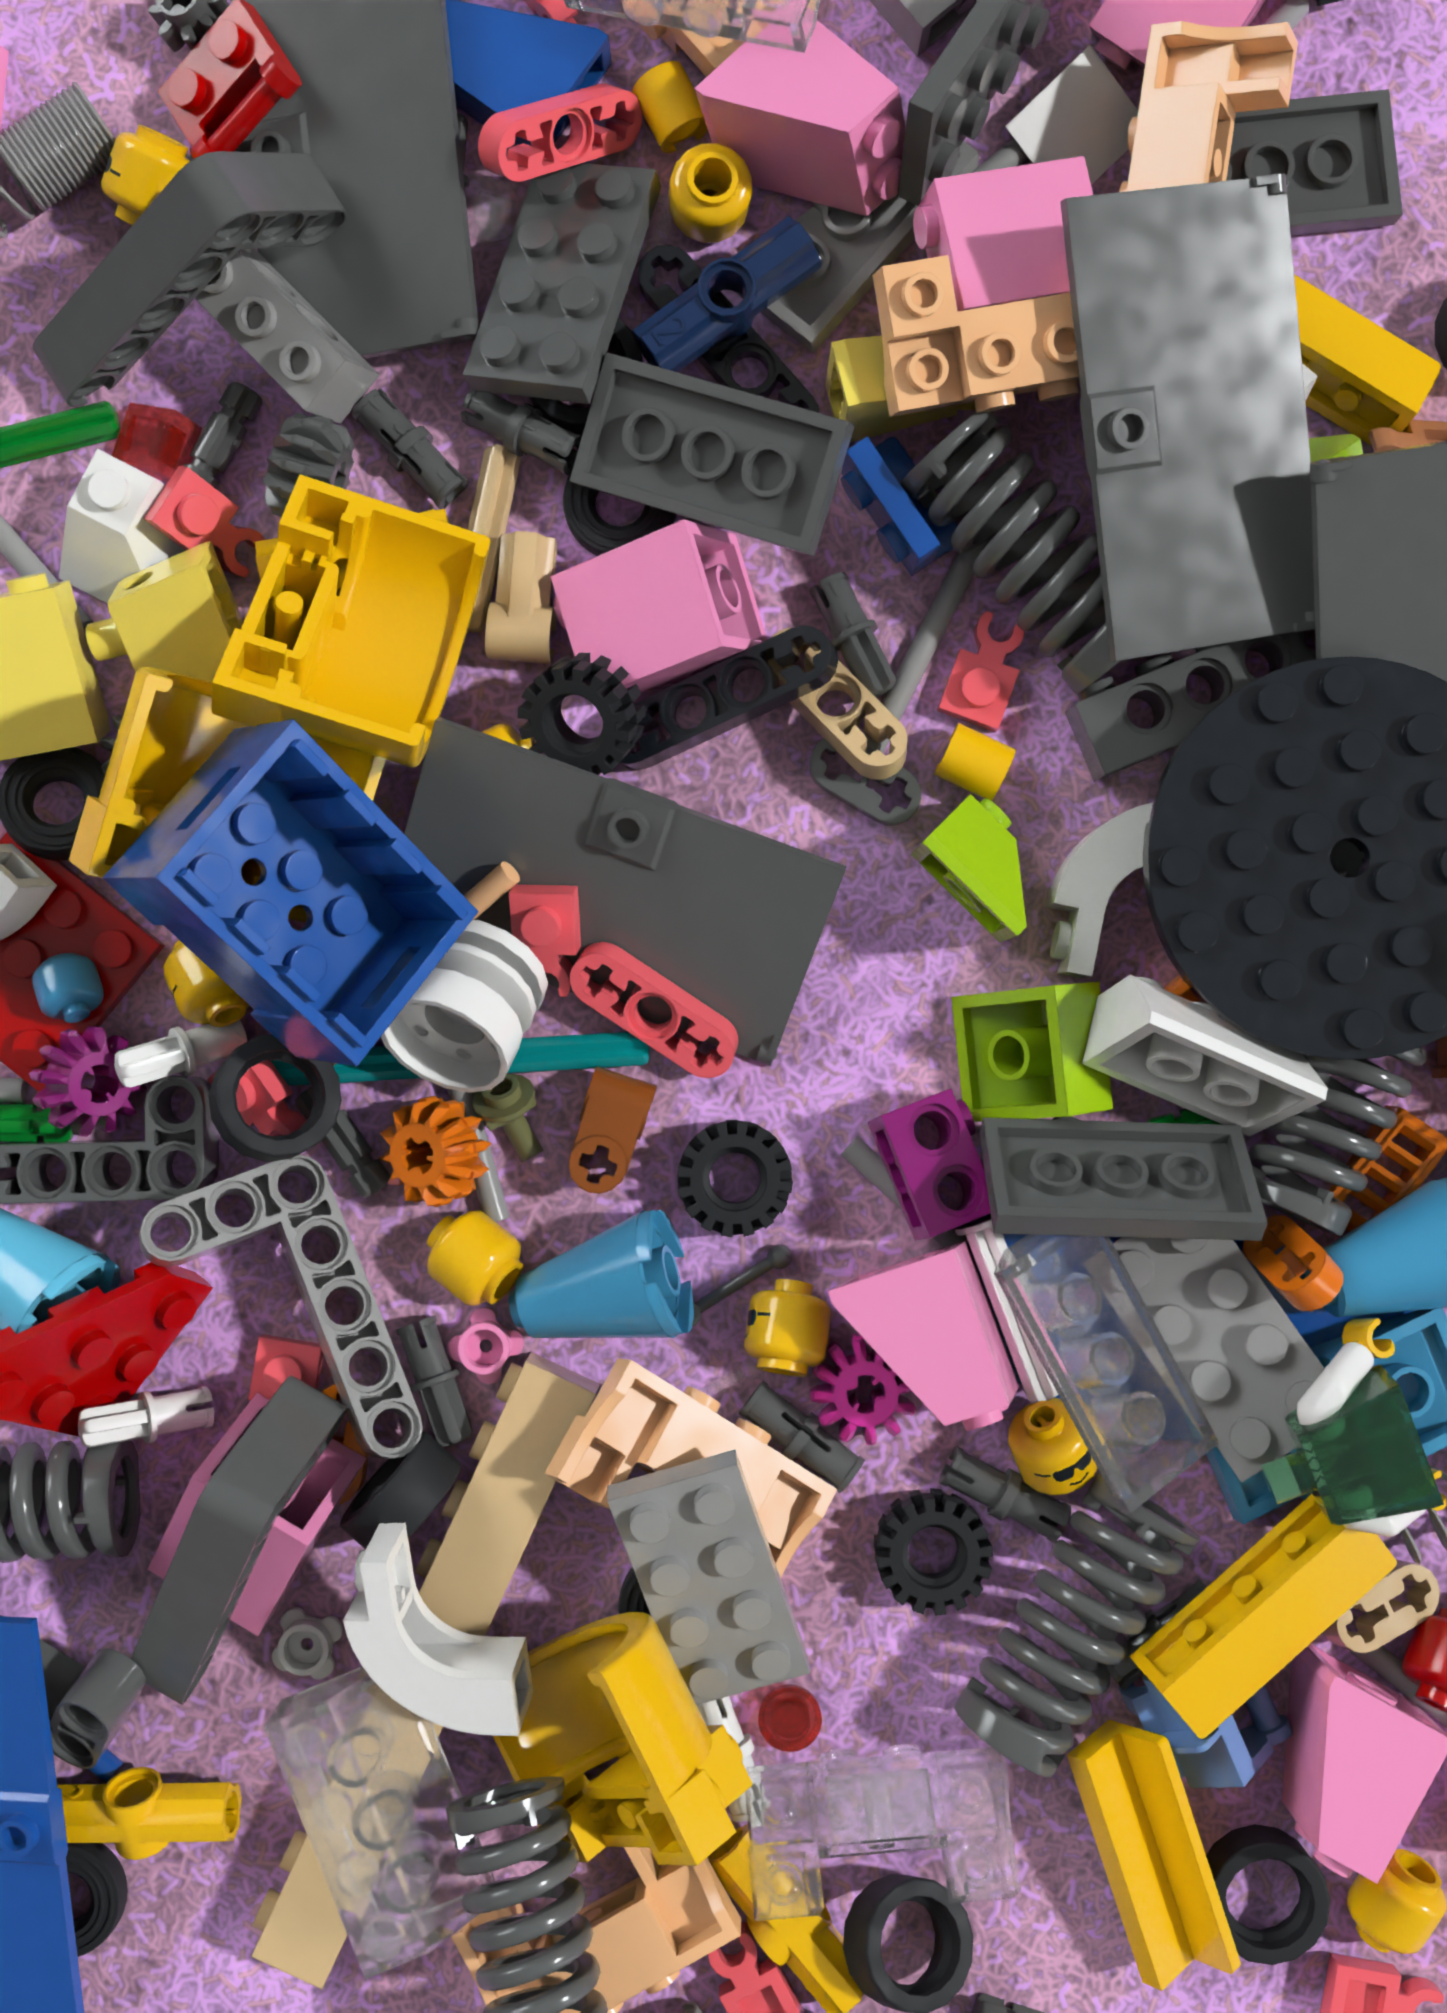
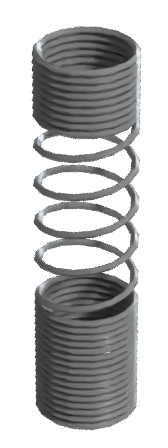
M72 81V86L67 85L66 90L62 89L61 93L56 92V97L51 96V100H45V104L40 103V108L35 107L34 111H29V115L24 114V118L19 117L18 122L13 121V126L8 125V129L3 128L2 133L0 132V156L15 184L19 186L23 193L29 213L1 185L0 195L18 213L29 220L35 219V210L33 204L26 198L23 187L41 210L47 211V207H52V203L57 204V200H62L63 196L67 197L68 192L73 193V189L78 190V185L83 186L84 182L88 183L89 178L94 179V175L99 176V171L104 172V168H106L115 138L77 82ZM0 217L2 232L0 231V238H7V225Z

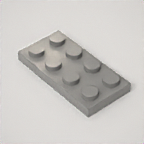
M1121 1237L1088 1259L1095 1272L1241 1483L1261 1471V1466L1275 1462L1294 1450L1293 1441L1301 1444L1305 1443L1291 1438L1290 1435H1310L1306 1425L1288 1430V1427L1299 1424L1297 1402L1325 1368L1234 1240ZM1348 1401L1339 1410L1343 1417L1354 1411Z
M736 1449L607 1486V1502L651 1617L655 1620L696 1705L810 1674L808 1655Z

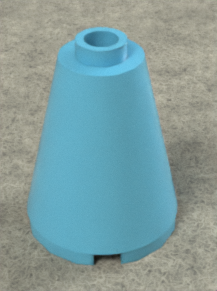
M0 1208V1330L10 1326L18 1334L48 1320V1309L97 1286L104 1294L118 1288L120 1267L111 1261L107 1255Z

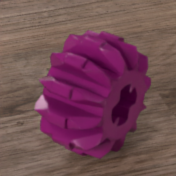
M88 1026L82 1036L76 1030L67 1029L60 1032L61 1049L50 1045H44L39 1049L40 1054L49 1062L47 1070L34 1069L29 1075L31 1080L44 1083L46 1088L38 1092L32 1101L36 1107L43 1109L51 1108L47 1120L49 1124L61 1129L70 1125L73 1134L87 1137L91 1135L95 1126L100 1131L107 1133L116 1130V1113L128 1117L137 1113L128 1097L130 1092L140 1093L146 1090L147 1087L145 1084L132 1088L124 1087L114 1067L115 1054L128 1047L129 1041L125 1037L112 1035L107 1038L103 1028ZM84 1074H95L93 1088H81Z

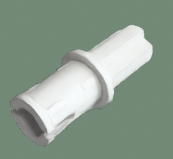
M240 1020L225 1027H214L206 1024L186 1031L178 1026L171 1028L167 1037L118 1051L115 1054L114 1067L120 1082L127 1088L179 1072L184 1077L195 1074L196 1067L227 1058L238 1046L247 1042V1036Z
M207 1386L159 1396H152L149 1391L140 1392L136 1400L84 1408L78 1415V1434L83 1446L91 1448L143 1438L145 1443H155L158 1435L201 1427L210 1428L214 1423V1407L188 1412L186 1409L212 1402V1395Z

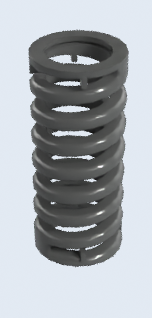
M993 411L975 412L933 448L904 477L900 485L909 497L917 499L925 509L931 505L928 519L933 525L942 527L967 514L952 533L950 544L955 551L960 553L968 552L992 538L974 561L973 573L978 578L988 579L1019 560L996 588L995 599L999 604L1010 605L1049 580L1019 613L1017 625L1021 630L1032 631L1075 603L1041 640L1039 651L1043 656L1054 657L1082 637L1101 626L1075 656L1070 653L1057 664L1062 671L1063 680L1075 694L1080 693L1120 662L1110 661L1100 564L1081 575L1099 554L1097 535L1095 532L1085 533L1052 554L1079 523L1080 513L1072 505L1060 508L1025 532L1056 497L1058 489L1052 479L1047 478L1039 481L998 510L1034 469L1035 459L1028 452L1019 453L996 471L972 486L1012 440V431L1008 426L1001 425L995 428L1000 421ZM943 488L939 494L936 493L938 490Z
M1421 1047L1404 1053L1390 1055L1415 1067L1424 1065L1427 1059V1053ZM1303 1054L1327 1086L1326 1100L1264 1129L1265 1134L1279 1146L1264 1143L1256 1144L1250 1147L1248 1154L1262 1203L1310 1226L1341 1238L1352 1217L1350 1207L1333 1197L1335 1193L1316 1187L1294 1172L1320 1179L1354 1192H1361L1365 1189L1368 1183L1367 1177L1305 1139L1325 1144L1371 1161L1380 1158L1383 1150L1380 1143L1341 1123L1318 1107L1339 1112L1384 1129L1395 1127L1398 1119L1395 1112L1360 1095L1330 1075L1353 1080L1400 1098H1406L1410 1095L1412 1084L1409 1080L1393 1074L1367 1059L1317 1058Z
M70 1440L59 1441L54 1444L49 1453L48 1461L46 1460L44 1450L36 1442H27L20 1445L14 1455L13 1462L8 1449L0 1444V1562L10 1563L18 1561L24 1555L37 1561H47L54 1559L60 1552L73 1560L89 1557L96 1549L109 1558L128 1556L137 1537L141 1515L138 1453L131 1440L91 1448L87 1447L82 1469L79 1451ZM121 1463L124 1476H118L115 1480L118 1465ZM81 1480H82V1502H83V1511H78V1510H79V1506H80ZM115 1481L116 1486L125 1485L124 1512L118 1529L116 1528L113 1507ZM46 1508L50 1529L44 1537L40 1527ZM10 1514L15 1531L11 1538L5 1533ZM75 1524H85L80 1535L75 1528Z
M1098 1472L1081 1502L1096 1512L1103 1505L1134 1531L1148 1546L1113 1530L1082 1511L1073 1512L1070 1517V1525L1107 1553L1132 1577L1104 1565L1064 1540L1055 1541L1052 1546V1554L1060 1562L1087 1580L1114 1607L1078 1591L1046 1569L1038 1570L1033 1577V1582L1037 1588L1068 1608L1098 1638L1067 1625L1028 1598L1020 1599L1015 1606L1018 1617L1038 1632L1056 1642L1075 1660L1081 1669L1052 1657L1033 1641L1012 1628L1004 1627L997 1635L999 1645L1006 1652L1044 1676L1064 1699L1038 1689L1013 1668L994 1657H984L979 1663L980 1673L989 1683L1013 1700L1029 1708L1047 1730L1023 1722L1016 1716L1020 1706L1014 1703L1009 1711L1001 1703L985 1693L987 1686L974 1677L970 1679L954 1704V1709L961 1720L988 1745L1026 1770L1048 1778L1055 1775L1058 1766L1065 1757L1064 1753L1068 1752L1073 1746L1074 1734L1070 1725H1081L1087 1722L1092 1715V1703L1088 1695H1100L1108 1690L1110 1686V1673L1105 1664L1118 1665L1125 1662L1129 1656V1645L1123 1634L1135 1636L1144 1632L1147 1627V1615L1140 1604L1154 1606L1161 1603L1165 1598V1585L1158 1574L1172 1576L1181 1572L1184 1567V1559L1180 1551L1190 1556L1195 1546L1201 1540L1191 1528L1164 1508L1103 1472Z
M537 1777L505 1783L462 1797L446 1807L449 1830L454 1835L456 1849L475 1844V1834L502 1826L524 1824V1826L533 1827L537 1824L541 1825L514 1840L488 1844L461 1853L455 1861L456 1869L461 1875L473 1876L484 1874L523 1861L549 1862L528 1875L497 1880L468 1890L462 1898L463 1908L468 1913L481 1914L492 1912L532 1898L557 1899L539 1911L502 1917L477 1926L470 1932V1946L477 1952H490L513 1947L545 1934L565 1936L548 1948L521 1951L483 1964L476 1972L478 1986L483 1990L495 1991L535 1981L554 1972L572 1973V1976L560 1984L528 1988L501 1996L491 2001L484 2008L483 2013H559L564 2009L581 2011L580 2013L608 2012L604 1996L599 1991L593 1989L597 1985L601 1973L599 1963L594 1955L585 1951L590 1946L593 1929L589 1920L578 1914L586 1899L585 1889L579 1880L570 1877L579 1862L578 1852L572 1843L562 1840L568 1834L571 1827V1815L565 1807L553 1803L563 1799L562 1793L565 1789V1782L562 1777Z

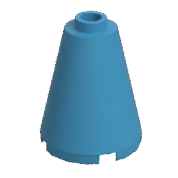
M1447 1177L1427 1182L1324 1248L1343 1272V1285L1335 1298L1322 1308H1326L1335 1317L1447 1308ZM1309 1270L1306 1272L1305 1278L1311 1273Z
M654 1209L641 1211L520 1275L516 1280L515 1290L510 1292L508 1299L509 1310L514 1324L519 1329L524 1328L532 1338H675L679 1334L688 1333L692 1329L694 1318L691 1280L680 1284V1275L675 1257H684V1253L676 1230L666 1213L662 1210L654 1211Z

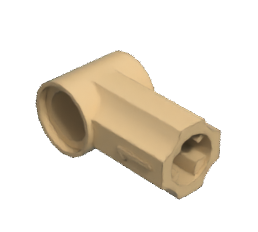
M527 531L501 534L495 602H490L486 618L485 651L487 659L552 664L554 649H549L550 631H556V614L554 607H552L554 587L550 576L555 575L557 542L555 538Z

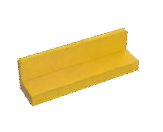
M1294 274L1302 364L1318 376L1305 401L1306 406L1359 437L1369 445L1371 443L1368 435L1372 429L1387 427L1403 432L1418 414L1441 369L1440 363Z
M1328 1485L1318 1487L1129 1656L1198 1738L1204 1739L1396 1567V1559L1377 1534L1347 1529L1336 1519L1332 1508L1336 1505L1333 1498V1490Z
M1109 1719L1069 1752L1067 1757L1142 1983L1163 1991L1194 1959L1228 1974H1233L1241 1966V1962L1170 1743L1163 1735Z

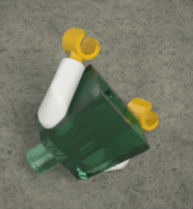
M1352 1319L1347 1322L1342 1332V1343L1344 1346L1297 1402V1409L1289 1413L1285 1418L1297 1452L1261 1465V1470L1276 1504L1312 1492L1316 1503L1330 1524L1343 1525L1347 1529L1392 1537L1425 1513L1426 1509L1439 1511L1446 1507V1496L1439 1492L1435 1481L1442 1476V1471L1430 1468L1400 1385L1381 1365L1372 1367L1374 1365V1358H1388L1395 1352V1345L1391 1339L1372 1340L1374 1329L1381 1323L1380 1319Z

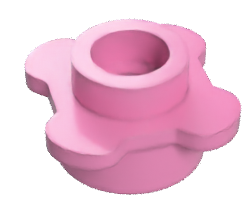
M480 1307L472 1312L470 1316L471 1324L463 1334L451 1338L448 1344V1353L454 1361H461L468 1370L476 1373L478 1381L484 1384H492L501 1378L502 1366L511 1356L519 1355L522 1352L524 1337L519 1330H509L497 1321L496 1313L493 1309ZM489 1340L492 1343V1349L490 1351L482 1350L480 1347L481 1341Z

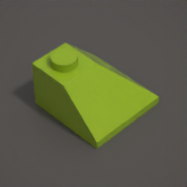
M970 794L910 855L1000 943L1017 937L1027 927L1017 840L1007 830L1012 825V822L994 802L984 798L979 803Z

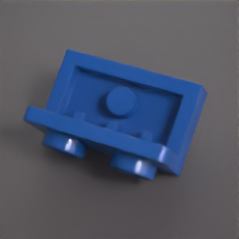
M867 436L847 450L841 471L843 475L840 478L841 484L852 503L860 511L865 508L879 528L876 534L888 556L895 563L901 561L912 577L953 549L950 540L957 526L954 522L942 527L933 525L928 519L931 505L925 509L917 499L909 497L900 483L915 467V464L896 437H889L874 447Z

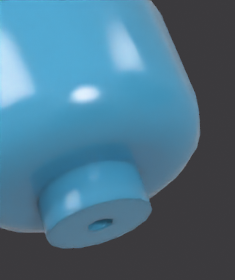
M75 953L55 955L42 962L32 976L33 989L39 1008L49 1018L64 1020L69 1023L82 1021L100 1005L104 998L103 986L97 967L86 956Z

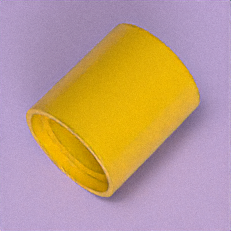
M668 61L659 64L643 74L635 83L632 93L639 99L642 114L662 152L673 153L677 151L674 146L675 144L693 135L696 140H699L708 132L696 91L683 65L679 61Z
M958 723L949 739L948 748L933 775L992 801L1009 770L1016 749Z

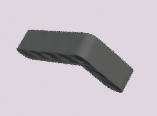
M216 151L198 156L178 171L38 335L33 343V351L66 403L70 407L84 406L88 403L86 399L88 395L104 385L110 390L124 377L239 249L315 245L336 233L346 222L348 214L311 154Z
M290 1375L217 1468L194 1507L131 1657L142 1669L146 1677V1685L181 1705L187 1701L202 1678L218 1647L276 1518L332 1440L347 1412V1406Z

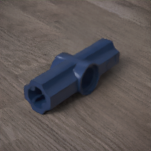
M788 216L732 258H719L709 263L701 272L699 280L695 285L632 330L633 338L646 361L650 365L679 372L723 339H734L744 334L752 326L754 317L821 268L822 259L816 251L812 238L800 222H796ZM722 290H732L743 298L741 303L733 308H721L716 306L710 299Z

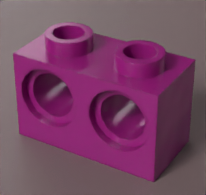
M951 1088L867 1122L915 1241L934 1237L991 1213L983 1159L980 1160L971 1138L976 1132L975 1123L966 1103L962 1099L956 1100ZM919 1116L930 1119L937 1126L939 1140L933 1150L924 1148L915 1138L914 1124ZM945 1175L957 1180L962 1188V1202L956 1210L947 1208L940 1200L938 1194L940 1181Z

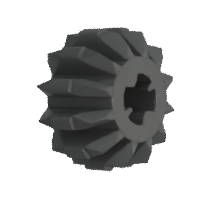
M299 412L293 417H288L282 423L280 434L273 438V449L271 455L267 458L268 469L263 479L266 486L264 499L266 506L271 508L272 514L282 517L299 474L343 489L347 488L350 484V470L354 464L352 458L354 443L352 437L349 436L347 428L333 424L332 419L312 414L311 417Z

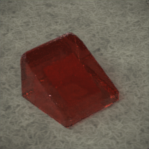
M130 402L111 456L156 479L168 482L178 466L191 464L193 458L190 456V453L200 437L202 427L177 410Z

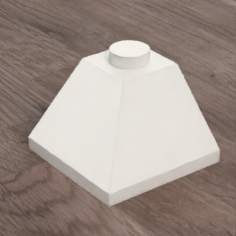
M97 448L67 505L59 579L62 581L70 580L72 586L107 603L121 580L185 551L143 519L166 485Z

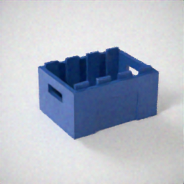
M294 719L259 724L255 727L235 728L103 876V879L153 925H164L254 1009L250 1015L292 1054L299 1058L358 1066L478 913V910ZM249 859L256 861L261 869L260 879L254 885L247 884L241 875V868ZM296 905L302 906L307 913V922L298 931L291 927L288 920L290 910Z

